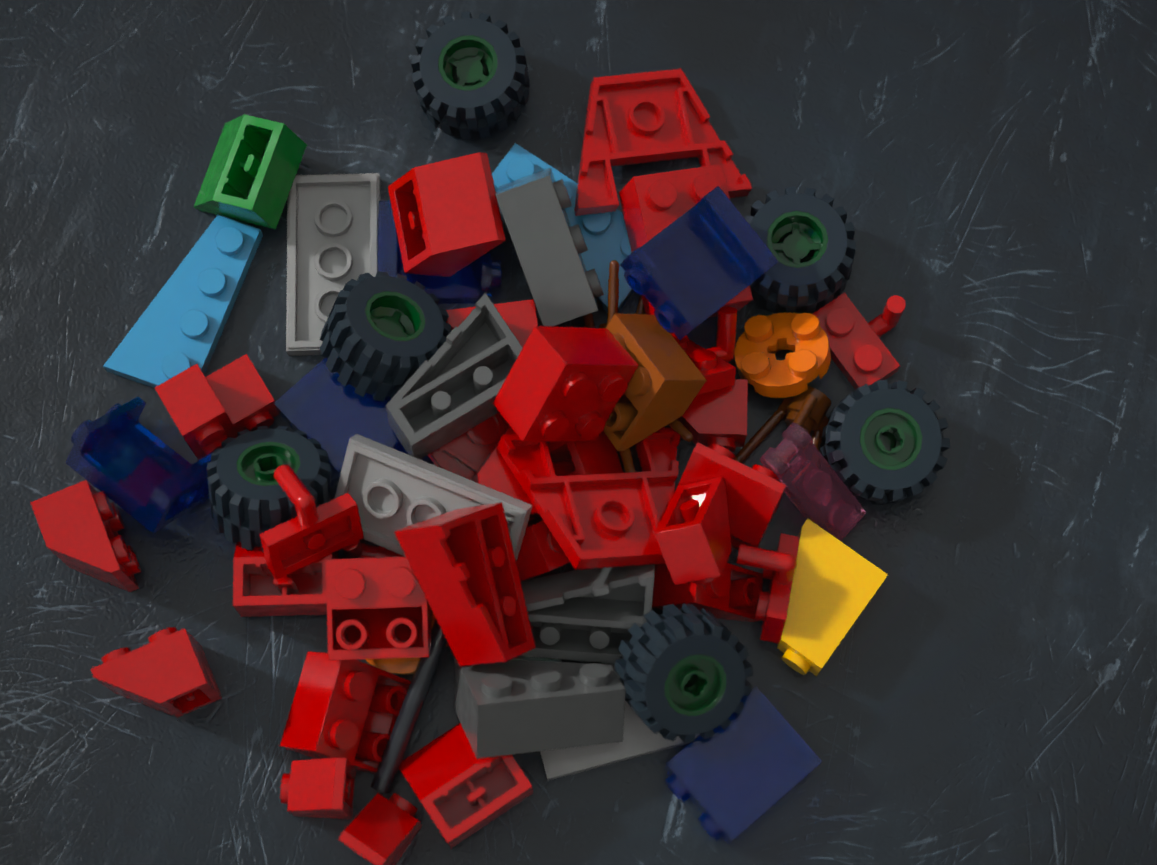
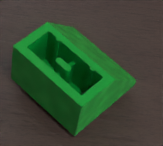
M245 114L226 122L195 201L194 208L276 230L307 144L284 123Z

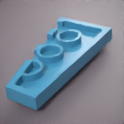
M515 143L492 173L495 191L497 192L499 186L551 168L555 181L562 179L572 205L565 208L571 226L577 224L580 226L588 251L581 253L586 271L595 269L604 293L603 296L597 297V299L603 305V309L606 312L608 310L609 264L612 260H616L619 263V313L639 285L623 213L616 210L615 212L575 216L574 207L577 183Z
M217 215L103 365L105 370L152 388L195 364H198L205 375L263 237L261 229Z

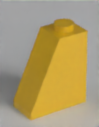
M807 519L798 535L800 540L796 558L797 566L792 582L787 618L777 649L784 653L781 659L789 667L802 675H806L810 671L817 676L883 584L888 574L810 519Z

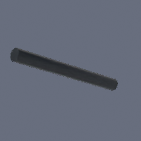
M435 619L431 630L430 657H421L371 784L373 789L389 794L448 643L437 619Z

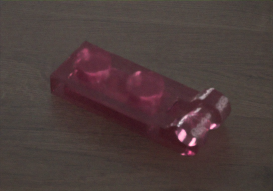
M792 422L782 433L784 438L775 449L770 447L761 456L760 462L764 467L776 474L779 482L786 485L784 492L806 520L810 519L832 536L842 541L867 512L814 446V440L811 435L800 425ZM795 455H797V457L790 463L791 459Z

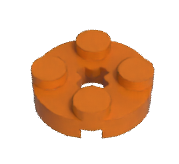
M784 312L768 316H753L745 323V331L739 337L735 346L734 356L740 378L748 379V383L754 386L755 392L771 398L793 397L807 391V383L813 381L818 375L821 380L827 373L831 362V352L826 332L819 325L818 318L811 313ZM778 351H793L787 353L784 360L776 359L775 353Z

